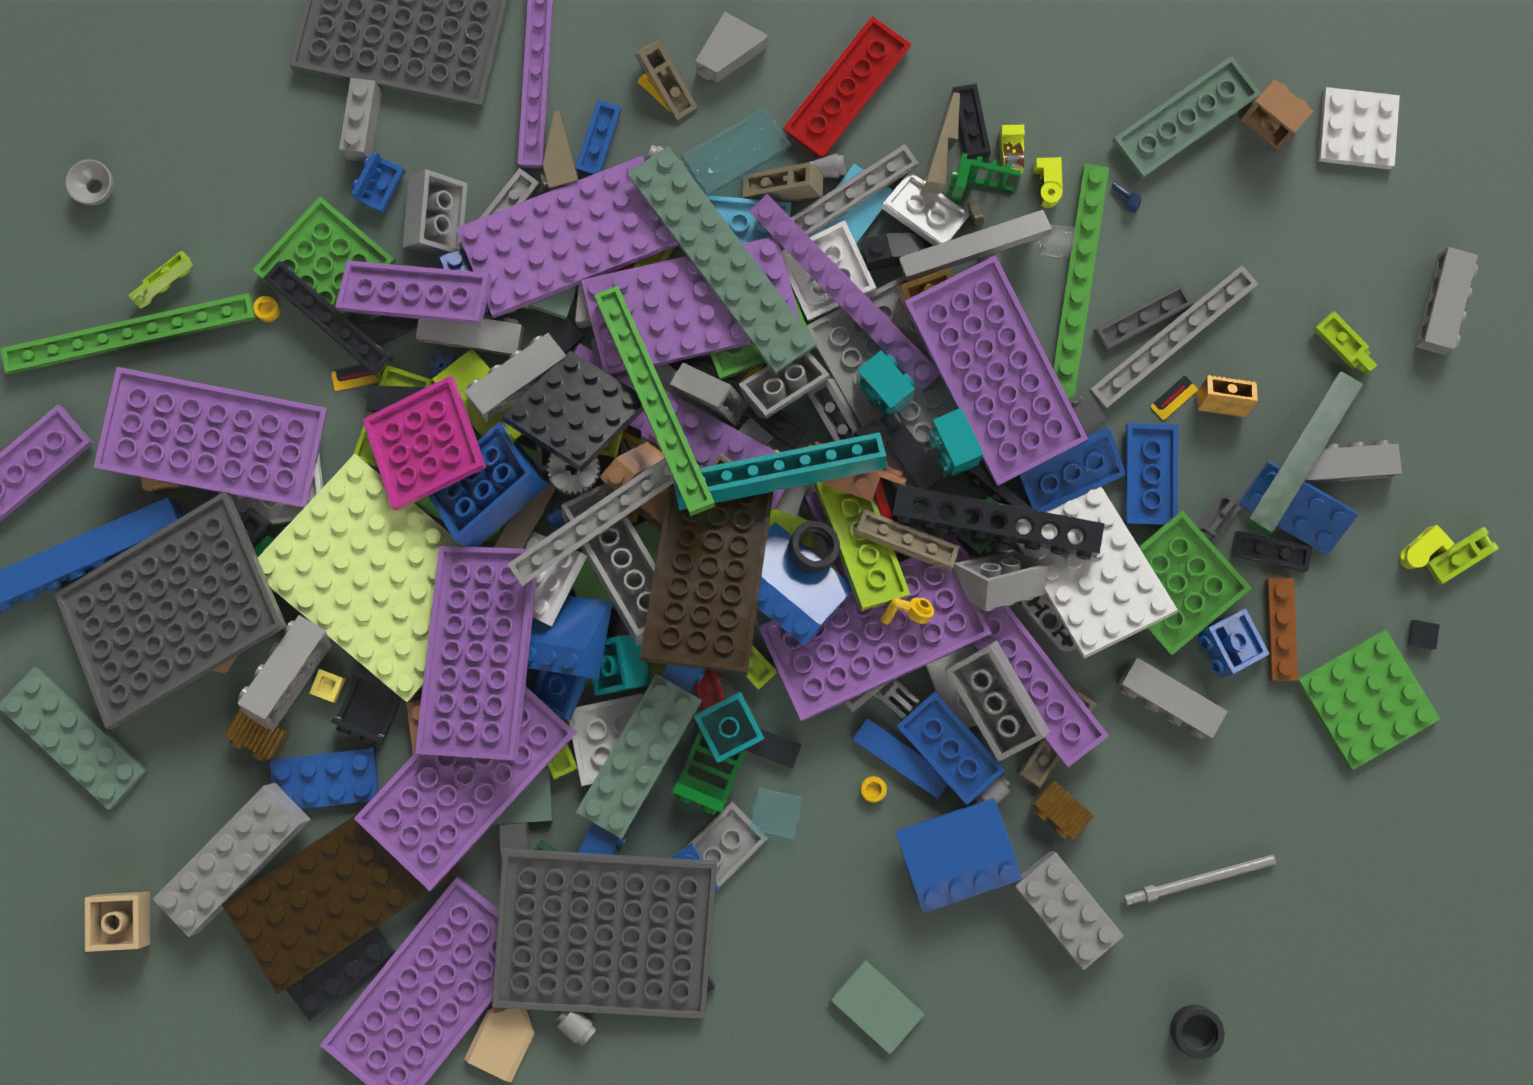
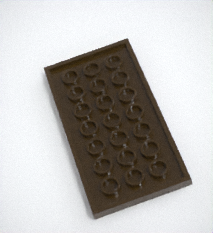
M698 465L699 468L709 467V466ZM674 483L669 486L640 661L748 675L774 491L715 503V507L690 516L687 509L679 510Z
M359 813L222 904V907L277 995L429 892L418 879L354 819ZM456 864L437 886L460 870L459 866Z

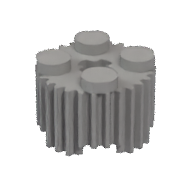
M551 453V457H549L550 463H547L549 467L547 468L548 477L560 493L563 492L566 496L569 494L573 498L574 495L578 497L587 493L588 490H592L593 486H597L596 481L599 482V477L601 476L600 463L597 457L582 472L577 471V475H572L568 471L571 465Z

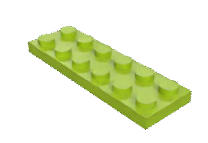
M823 482L813 483L828 525L837 533L839 538V555L860 611L888 604L894 598H908L911 594L894 550L854 535L863 509L880 515L874 497L872 501L824 485Z

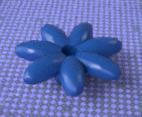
M437 352V361H427L428 365L434 368L428 373V376H436L450 366L454 357L453 354L450 353L444 359L441 352Z

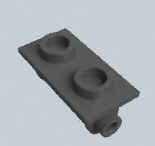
M1221 491L1196 524L1213 545L1242 507L1238 503L1239 498L1234 494L1228 496Z

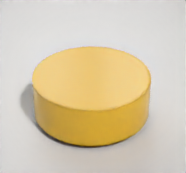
M271 296L259 297L253 305L254 314L263 322L276 320L281 312L280 304Z
M871 776L862 782L860 792L865 800L876 803L885 797L887 787L882 779Z

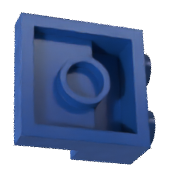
M1246 608L1209 625L1198 633V644L1202 650L1207 651L1212 660L1210 662L1211 670L1215 674H1219L1220 678L1233 675L1269 655Z

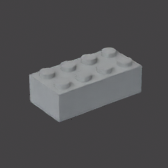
M300 615L295 621L292 620L287 625L284 631L285 636L281 642H276L269 652L270 657L265 665L261 664L254 673L255 679L251 685L244 687L238 696L239 702L237 704L246 717L272 732L332 647L326 630Z
M997 640L946 669L998 761L1038 742L1050 732Z
M1048 851L1021 874L1023 880L1011 883L1073 961L1083 970L1124 937L1117 926L1054 851Z

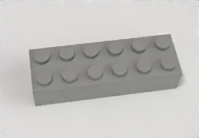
M604 483L562 504V517L566 524L613 493L610 486ZM626 515L583 544L580 548L583 554L587 556V561L609 599L613 602V606L635 644L639 645L643 641L656 564Z
M276 783L263 786L153 900L188 937L201 932L224 909L222 904L240 893L311 819Z

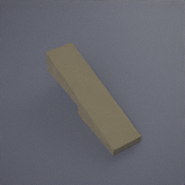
M954 92L947 103L920 192L940 194L946 185L948 149L951 150L958 140L960 93Z
M546 479L549 485L509 519L494 548L525 549L533 531L537 530L557 490L551 481Z

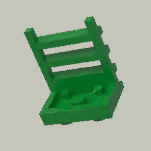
M963 153L957 171L953 170L947 189V194H951L950 200L957 205L961 201L966 183L1013 192L1014 186L1006 185L1009 175L1020 177L1021 171L1011 169V163H1007L1006 167L997 165V160L992 159L991 164L982 162L983 157L977 156L975 161L967 159L968 154ZM979 169L988 170L985 180L976 178ZM994 172L1002 173L999 183L991 181Z
M697 734L673 793L678 794L677 800L691 805L692 801L702 804L701 810L715 815L716 811L722 812L745 753L741 751L737 761L732 758L723 760L734 765L732 774L729 775L693 760L696 750L714 757L710 749L699 745L703 735ZM690 765L729 780L726 788L722 789L687 774Z

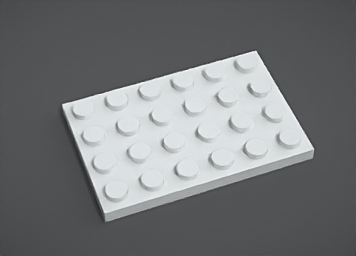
M1102 487L1090 490L1082 496L1047 511L1048 513L1105 523L1100 554L1095 558L1082 560L1076 558V554L1066 552V555H1056L1050 553V549L1040 547V550H1030L1024 548L1025 544L1016 543L1025 556H1029L1048 566L1046 586L1044 587L1045 594L1083 659L1176 614L1178 611ZM1020 522L1016 524V530L1020 534L1028 533L1029 529L1025 523ZM1048 527L1042 528V535L1046 539L1054 538L1052 529ZM1074 532L1068 533V540L1072 544H1079V536Z

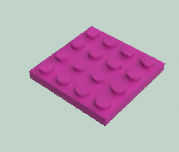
M452 376L362 419L391 508L396 511L486 468L457 382Z

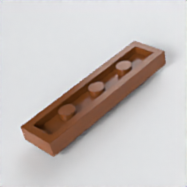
M1294 578L1265 579L1269 681H1298Z

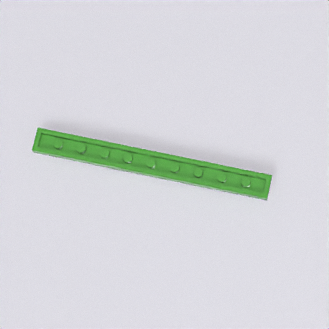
M1084 164L1052 366L1068 400L1076 392L1109 167Z
M615 286L594 294L596 303L689 515L693 516L715 507L712 495L619 287Z
M249 293L3 347L1 348L4 371L7 374H14L256 320L252 295Z

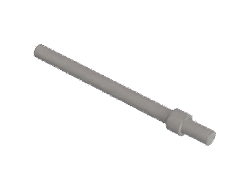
M1272 854L1156 887L1154 885L1142 888V891L1124 895V901L1127 906L1143 901L1147 903L1158 900V897L1276 865V859Z

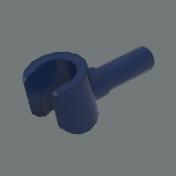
M1114 182L1111 187L1127 199L1125 207L1132 212H1137L1141 204V196L1138 193L1126 191Z

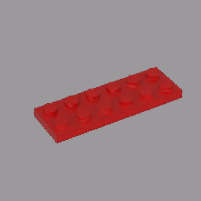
M871 16L783 127V132L819 159L824 158L910 50L911 43L874 16Z

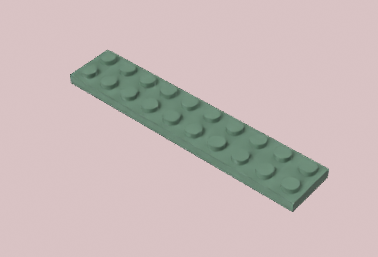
M669 146L627 173L630 181L775 375L817 346L816 341Z

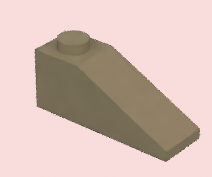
M653 41L634 53L645 75L676 120L698 108L661 41Z
M559 110L555 111L543 160L545 173L541 174L544 188H549L550 191L578 181Z
M811 162L745 174L743 178L742 197L746 199L761 200L766 194L774 201L803 202L822 198L823 175Z

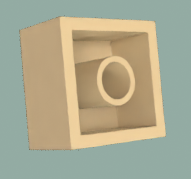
M150 891L97 894L85 897V952L139 949L151 945Z

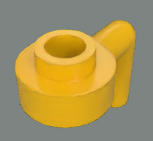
M894 598L880 620L888 625L897 611L902 610L914 622L927 624L934 615V608L924 598H913L911 602Z

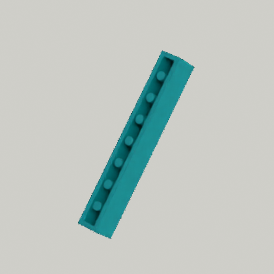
M879 432L700 468V471L714 502L718 503L885 469L886 454ZM673 478L679 510L687 509Z

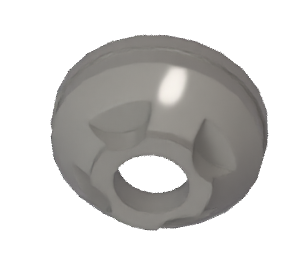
M87 159L71 167L66 177V188L74 200L84 205L93 206L109 198L114 188V179L110 170L104 164L96 160ZM94 181L102 183V188L98 193H90L89 186Z

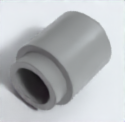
M1000 775L974 799L979 803L994 798L996 804H998L1010 792L1007 788L1010 783Z
M561 1011L556 1018L559 1021L556 1027L574 1043L578 1042L582 1046L596 1030L592 1026L593 1022L582 1012Z

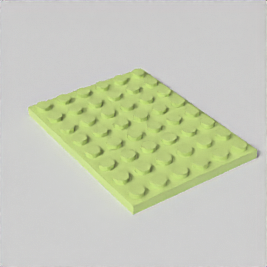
M354 454L258 557V560L269 586L312 623L326 630L332 640L407 703L422 688L439 546H464L455 542L448 531L414 503L398 511L392 509L381 475Z

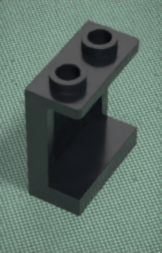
M356 664L352 672L355 675L337 717L332 718L331 723L337 725L336 730L344 734L351 735L352 732L360 734V740L372 745L376 741L384 743L402 698L367 668Z

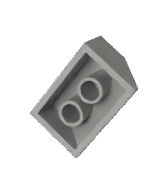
M427 169L409 175L402 248L422 254L444 255L462 250L458 246L461 240L456 228L464 225L468 183Z
M808 352L776 375L769 366H766L741 382L739 386L746 404L756 416L767 419L828 380L830 374Z
M1014 549L954 563V570L968 601L979 606L981 610L992 611L996 607L1010 606L1015 602L1032 600L1034 597L1045 594L1044 587L1046 586L1048 566Z

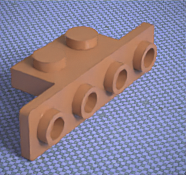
M888 468L887 471L877 470L823 481V484L872 501L880 477L905 485L906 478L902 477L903 472Z

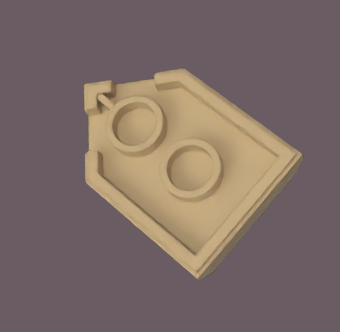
M488 1009L464 1060L504 1081L512 1082L535 1034L527 1009Z

